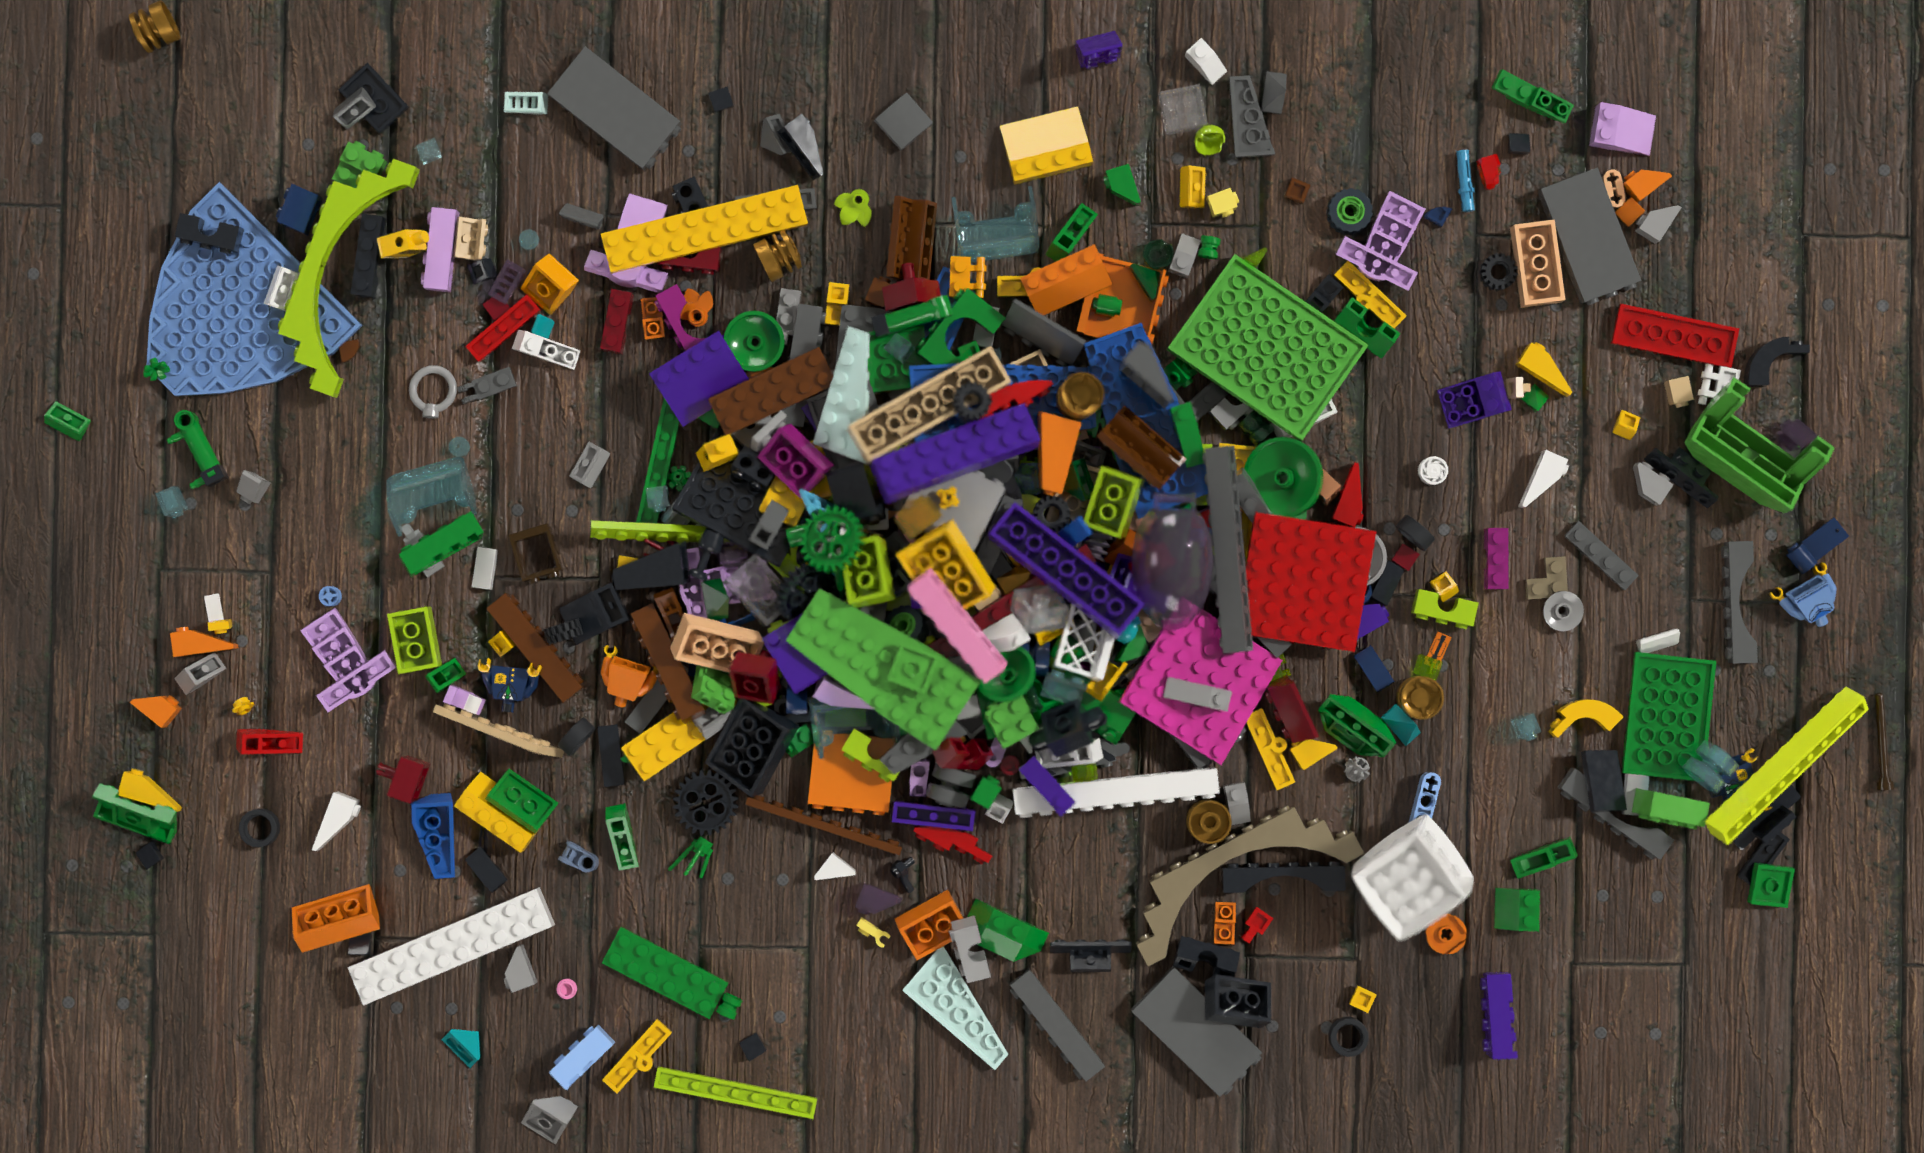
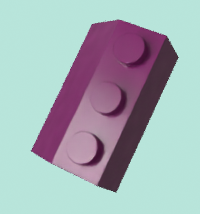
M792 424L780 427L757 456L800 499L802 498L799 492L801 489L808 492L811 491L834 466Z

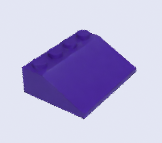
M719 331L649 373L683 427L712 409L708 401L709 398L749 380Z
M803 613L762 638L795 694L828 674L786 641Z

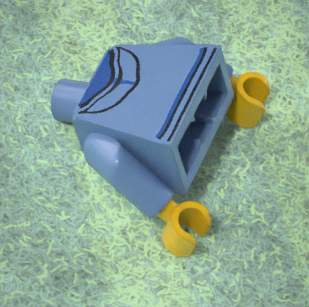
M1823 562L1820 563L1822 571H1819L1815 565L1812 568V572L1816 576L1787 592L1785 598L1783 590L1779 587H1776V590L1780 593L1779 597H1775L1770 592V597L1773 600H1779V604L1789 615L1798 620H1806L1809 623L1815 621L1818 627L1825 626L1828 623L1826 614L1835 608L1833 602L1835 601L1837 591L1829 574H1826L1827 565Z

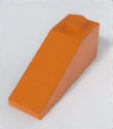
M188 627L176 628V632L170 633L173 657L238 649V644L196 630H189Z

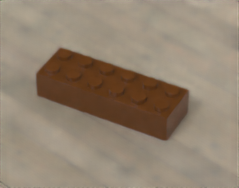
M817 347L709 398L708 401L724 435H732L829 389L833 374L820 347Z

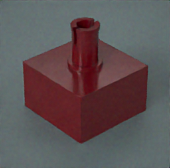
M914 263L901 265L903 281L882 287L885 311L894 312L941 296L939 281L915 277Z
M766 650L761 651L760 655L737 652L729 668L734 697L773 704L781 688L776 659Z
M402 756L397 768L380 762L378 765L380 769L376 771V775L392 780L387 796L411 804L419 798L431 763L411 756Z

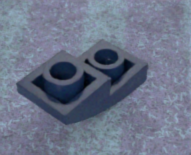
M1371 645L1354 656L1377 693L1395 682Z
M787 682L786 714H807L808 687L795 694Z

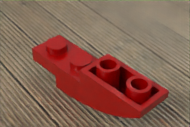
M1033 380L1001 388L990 394V409L981 419L994 415L993 413L999 409L1001 412L1007 410L1012 406L1011 402L1014 407L1025 404L1027 407L1033 403L1032 399L1036 396L1042 398L1047 395L1053 383L1046 380Z
M915 826L913 830L916 832L915 837L924 842L927 839L934 842L933 847L940 851L945 849L949 851L952 844L956 845L954 849L963 854L966 852L974 855L972 859L981 864L984 861L989 863L992 858L990 853L975 846L978 838L967 832L932 826Z

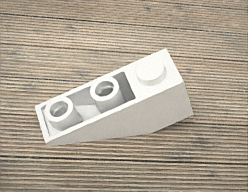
M518 330L512 347L516 351L573 370L580 354V350L523 330Z

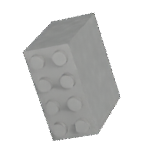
M977 470L909 495L898 518L900 521L924 533H928L941 524L953 519L975 553L1005 493V488L1001 481L994 478L990 481L985 478L983 472ZM951 486L957 489L956 496L960 501L959 505H952L942 509L939 505L940 498L937 496V491L939 489H949Z

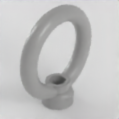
M431 365L421 368L414 374L409 384L411 401L418 409L423 411L422 417L439 418V412L447 409L453 403L457 394V384L454 376L441 366ZM431 373L443 376L449 385L446 399L437 405L425 404L417 394L419 381Z

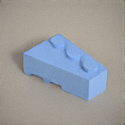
M600 1025L596 1028L591 1026L583 1033L585 1038L581 1042L576 1040L568 1048L570 1052L566 1056L561 1054L553 1062L556 1066L549 1073L565 1090L615 1043Z

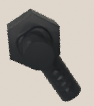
M912 857L907 858L903 862L900 860L895 861L891 864L892 868L890 869L891 874L896 879L900 878L907 893L914 891V887L908 879V868L915 863Z

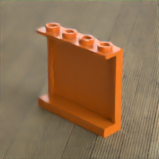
M1099 253L1113 285L1084 298L1076 333L1101 338L1142 323L1147 337L1150 339L1151 344H1153L1155 335L1151 334L1153 326L1157 327L1159 319L1156 311L1157 307H1162L1164 295H1161L1162 287L1166 288L1169 276L1165 275L1166 269L1162 271L1146 267L1160 272L1156 297L1150 302L1129 269L1133 263L1103 256L1104 254ZM1098 294L1118 297V299L1122 300L1120 316L1115 315L1111 317L1095 314L1096 310L1092 309L1094 297L1098 298Z
M816 730L808 804H812V808L816 809L832 806V810L844 811V808H852L854 813H864V810H871L873 815L883 816L885 812H889L892 780L890 779L887 782L878 777L880 773L872 769L870 772L861 766V761L856 758L852 761L843 755L845 752L841 749L850 734ZM869 736L872 740L867 748L868 754L874 759H880L896 744L897 739Z

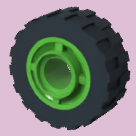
M1343 189L1337 192L1328 203L1326 210L1327 221L1338 233L1341 232L1344 235L1358 233L1370 222L1373 214L1371 201L1364 192L1362 193L1358 189ZM1346 207L1353 209V216H1348L1345 213Z
M901 605L898 608H894L883 621L886 625L922 644L929 635V629L924 621L925 615L918 609L911 608L910 605Z

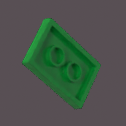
M511 769L506 771L485 798L534 834L537 833L559 804Z

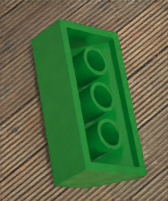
M1066 670L1052 692V695L1059 701L1058 706L1078 699L1087 711L1097 706L1100 707L1107 716V723L1105 726L1092 731L1117 745L1136 712L1119 702L1121 695L1112 689L1100 702L1084 691L1091 681L1090 678Z

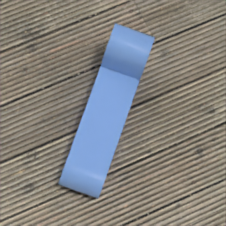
M1425 772L1421 775L1409 822L1416 819L1417 816L1427 814L1432 819L1441 785V779L1438 774ZM1432 776V779L1435 780V783L1430 784L1429 786V783L1426 782V779H1430ZM1428 787H1429V790H1431V791H1433V792H1432V794H1431V793H1429V792L1423 791V789H1427V790H1428ZM1427 795L1430 798V803L1427 806H1422L1421 798Z

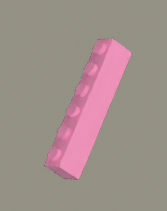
M931 568L911 581L908 587L910 596L922 605L923 612L927 616H931L935 621L936 628L940 632H944L948 637L949 644L953 648H957L961 653L963 661L970 664L978 679H982L986 683L1005 670L1006 660Z

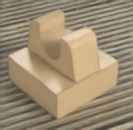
M1523 377L1506 379V391L1509 399L1523 398V393L1531 392L1530 384L1523 383Z

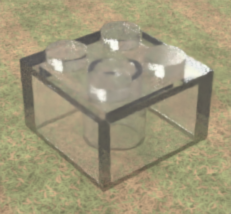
M1200 84L1161 91L1158 97L1166 136L1197 130L1208 124Z
M1045 585L1014 590L1010 610L1027 633H1037L1065 628L1069 608L1056 591Z

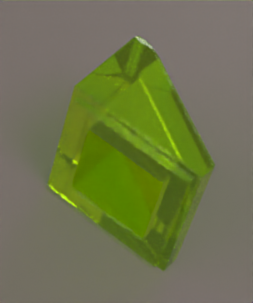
M1264 247L1246 256L1243 260L1256 268L1267 252V248Z
M1419 654L1413 673L1437 680L1443 662Z
M1096 762L1071 765L1074 783L1098 779Z

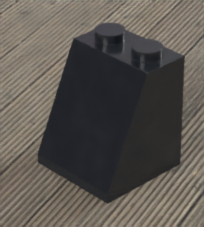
M861 462L826 473L835 506H838L840 510L842 508L847 509V513H854V517L860 520L857 524L862 526L876 525L881 520L887 519L883 495L871 467Z

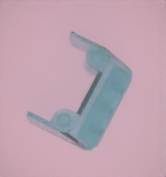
M1032 186L1028 187L1029 202L1018 204L1014 209V216L976 222L971 212H958L956 198L951 197L959 256L971 257V262H977V257H985V260L1035 253L1039 249V236Z
M454 457L394 474L386 481L388 514L398 537L402 536V524L412 522L417 516V510L454 499L458 506H469L473 515H477L474 490L466 463L462 457Z
M814 697L809 700L813 741L819 759L824 758L823 747L830 745L834 741V734L849 733L854 728L859 731L872 729L873 733L879 738L892 737L894 745L900 740V727L882 716L875 709L830 706Z

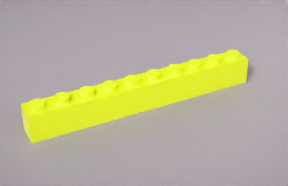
M1848 687L1837 693L1827 705L1822 707L1816 716L1810 719L1799 732L1795 733L1792 739L1782 746L1771 759L1767 760L1756 773L1752 774L1746 783L1740 786L1728 800H1725L1708 817L1705 823L1709 833L1728 845L1869 710L1865 697Z

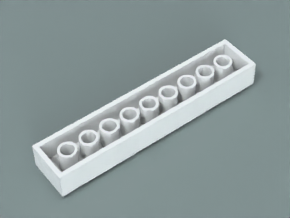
M1214 767L1059 783L1076 801L1065 813L1073 812L1074 808H1080L1081 811H1091L1093 806H1100L1101 809L1113 808V804L1130 807L1134 806L1133 802L1149 805L1154 804V800L1161 799L1162 803L1174 802V798L1181 797L1183 801L1194 800V796L1201 795L1203 799L1214 798L1215 794L1219 793L1217 768ZM1034 786L1013 788L1015 814H1019L1020 818L1032 817V813L1040 812V816L1052 815V811H1055Z
M539 887L348 967V970L362 1004L366 1005L550 928L555 923Z

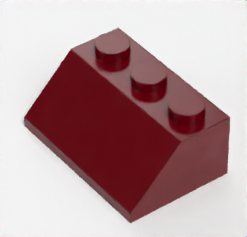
M1287 675L1269 683L1266 688L1267 692H1264L1268 703H1273L1275 707L1273 714L1277 721L1281 720L1283 728H1281L1285 739L1289 738L1293 743L1319 737L1295 683Z

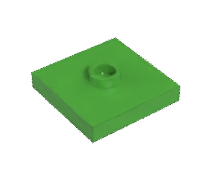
M901 642L887 681L926 695L940 656Z

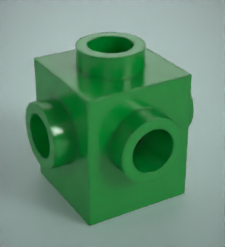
M1176 358L1163 369L1169 383L1175 390L1181 386L1185 389L1194 381L1192 377L1198 373L1179 358Z

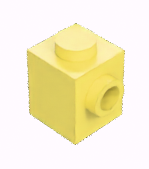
M1231 188L1209 195L1206 198L1213 218L1220 215L1224 218L1234 214L1233 210H1236L1238 207L1237 203H1239L1236 192H1232Z

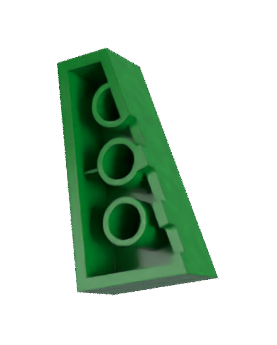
M472 511L466 515L459 516L449 525L441 526L432 535L427 534L421 537L415 545L409 544L400 550L401 553L398 557L410 578L482 539L484 532Z

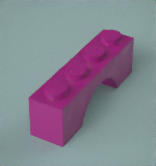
M677 284L656 295L657 300L654 302L659 312L664 311L667 316L664 321L669 330L674 329L677 335L674 339L679 348L683 346L685 351L706 339L694 338L684 331L680 316L687 301Z

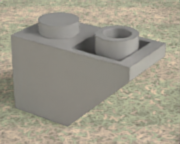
M1646 462L1635 463L1633 469L1638 494L1653 505H1660L1673 486L1669 482L1670 478L1662 473L1658 475L1652 471L1653 467Z

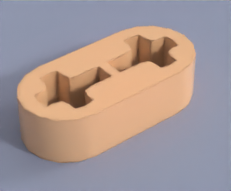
M1615 169L1608 170L1603 174L1602 180L1610 201L1614 196V190L1616 197H1620L1617 204H1615V201H1611L1613 208H1619L1625 202L1622 176ZM1610 174H1612V177H1616L1617 179L1613 182V188L1611 181H1607V178L1610 177Z

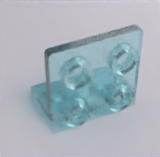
M1052 669V672L1047 671L1040 696L1064 703L1078 699L1081 703L1084 690L1087 689V684L1084 683L1083 678L1074 675L1071 678L1064 677L1065 674L1054 669Z

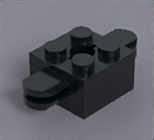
M1075 699L1041 713L1043 729L1030 734L1028 741L1036 752L1049 748L1054 756L1058 758L1093 744L1091 731L1105 726L1107 716L1098 706L1087 711L1080 701Z

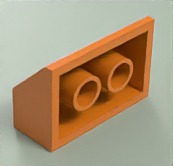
M946 890L895 918V922L916 960H919L952 942L949 930H952L951 922L963 919V916L950 892Z

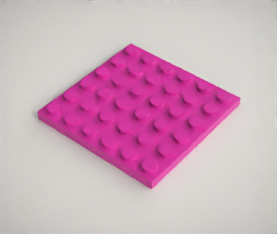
M1180 597L1119 702L1212 761L1222 765L1283 660L1276 658L1272 653L1253 642L1252 651L1223 653V649L1220 646L1222 633L1221 628L1218 626V619L1184 597ZM1167 677L1232 691L1228 712L1163 697Z

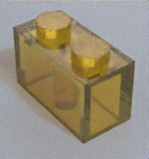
M921 495L912 502L914 504L913 507L909 510L904 508L896 514L898 518L895 519V522L910 541L943 517L928 495L925 498Z

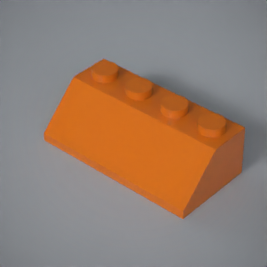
M1095 244L1020 278L1034 310L1043 316L1113 285Z
M369 884L292 907L293 938L302 953L380 929L379 913Z

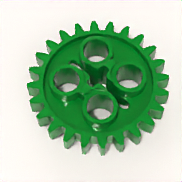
M826 506V512L819 508V515L812 512L813 519L806 518L808 526L801 527L805 530V533L799 534L800 537L804 538V541L799 542V545L805 547L800 551L803 554H807L804 559L810 561L809 565L812 567L816 566V569L822 571L824 568V571L827 573L831 569L837 573L838 567L845 570L846 563L852 566L851 559L858 560V557L855 555L856 552H863L858 548L859 545L865 544L860 540V538L865 536L864 533L859 532L864 528L862 525L857 524L860 520L854 517V513H847L845 508L840 510L838 506H834L833 510L831 507ZM827 524V529L821 533V527ZM846 526V532L840 535L841 528ZM823 544V550L820 553H818L817 549L819 545ZM843 546L842 553L837 555V549Z

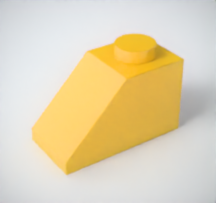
M1310 739L1296 743L1292 742V747L1289 748V751L1301 770H1305L1338 748L1334 744Z

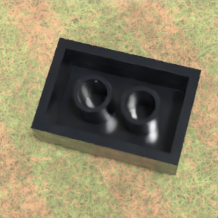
M1213 975L1205 981V1020L1255 1028L1266 1026L1271 1023V983Z

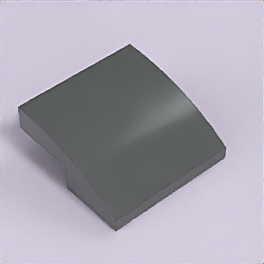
M905 93L874 120L900 151L933 124L932 120L908 93Z

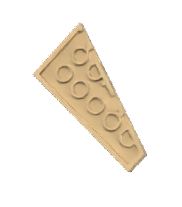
M444 703V706L435 705L433 712L534 753L563 757L564 751L550 745V742L533 738V735L518 732L515 728L507 725L503 726L497 723L494 725L489 723L490 720L483 717L475 718L472 716L473 713L461 710V712L456 711L455 706Z

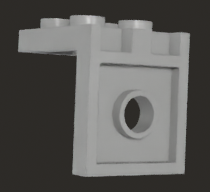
M780 411L774 418L770 416L755 423L754 428H744L731 436L742 447L746 445L759 454L778 429L786 425L787 415Z

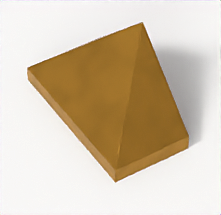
M1019 565L998 577L997 582L1002 593L1001 597L1030 579L1033 573Z

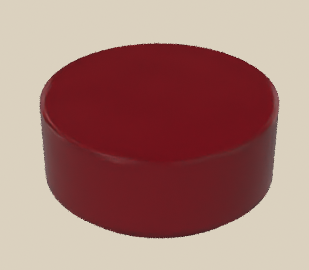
M1006 755L1002 758L999 766L1004 774L1014 775L1018 772L1020 763L1015 756Z

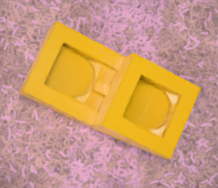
M829 282L826 325L840 326L842 304H848L849 284Z

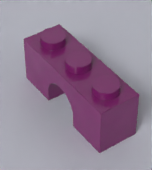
M1485 528L1484 549H1486L1487 563L1484 569V589H1508V528Z

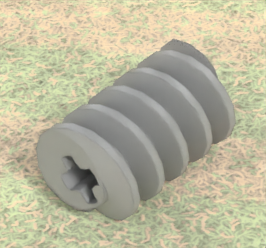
M1090 528L1092 534L1087 536L1090 540H1086L1085 544L1093 554L1096 562L1105 563L1101 555H1108L1103 549L1111 547L1106 541L1113 540V537Z

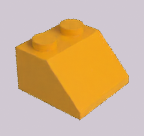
M548 254L534 265L520 289L525 294H528L545 312L551 315L571 294L579 280L552 255Z

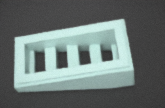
M505 92V113L547 114L548 94L543 92ZM513 97H515V108H512ZM521 97H523V108H521ZM529 98H532L531 108H529Z

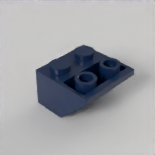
M291 184L290 188L288 187L284 193L285 202L283 207L280 206L277 211V222L289 229L309 235L323 198Z

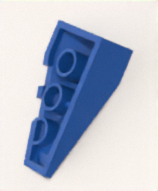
M451 793L430 794L411 803L412 825L434 879L455 877L452 796Z

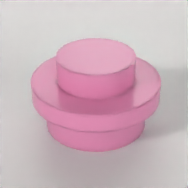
M563 979L557 985V994L563 999H571L577 992V985L571 979Z

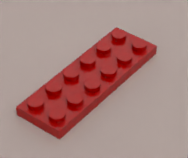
M1619 304L1611 344L1719 367L1732 368L1740 328Z

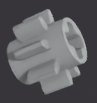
M1355 756L1353 760L1349 759L1345 764L1347 768L1344 772H1346V776L1351 781L1360 782L1370 775L1368 772L1370 769L1369 764L1364 758H1357Z

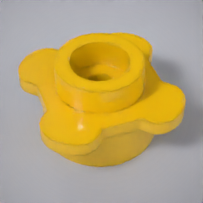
M951 486L949 489H939L937 491V496L940 498L939 505L942 509L952 505H959L960 501L956 496L957 489Z
M242 697L233 703L234 708L232 712L237 713V715H245L251 711L255 704L250 702L247 697Z

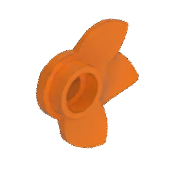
M687 288L684 295L687 304L682 309L680 318L688 320L695 327H701L707 322V313L713 307L712 294L710 291H706L700 296L695 290ZM700 313L701 319L697 321L696 315Z

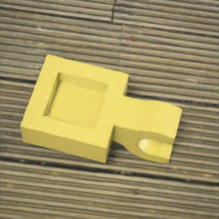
M862 917L856 925L859 927L858 931L863 935L875 937L876 944L880 947L885 946V944L880 942L881 936L890 938L888 932L878 929V927Z

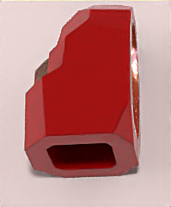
M1497 154L1486 156L1476 161L1480 179L1486 190L1494 189L1499 183L1501 164Z

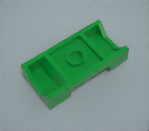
M99 784L92 796L93 799L98 800L94 812V817L167 844L172 842L177 832V811L169 806L157 804L155 809L151 810L148 806L134 804L128 799L119 798V790L111 785Z

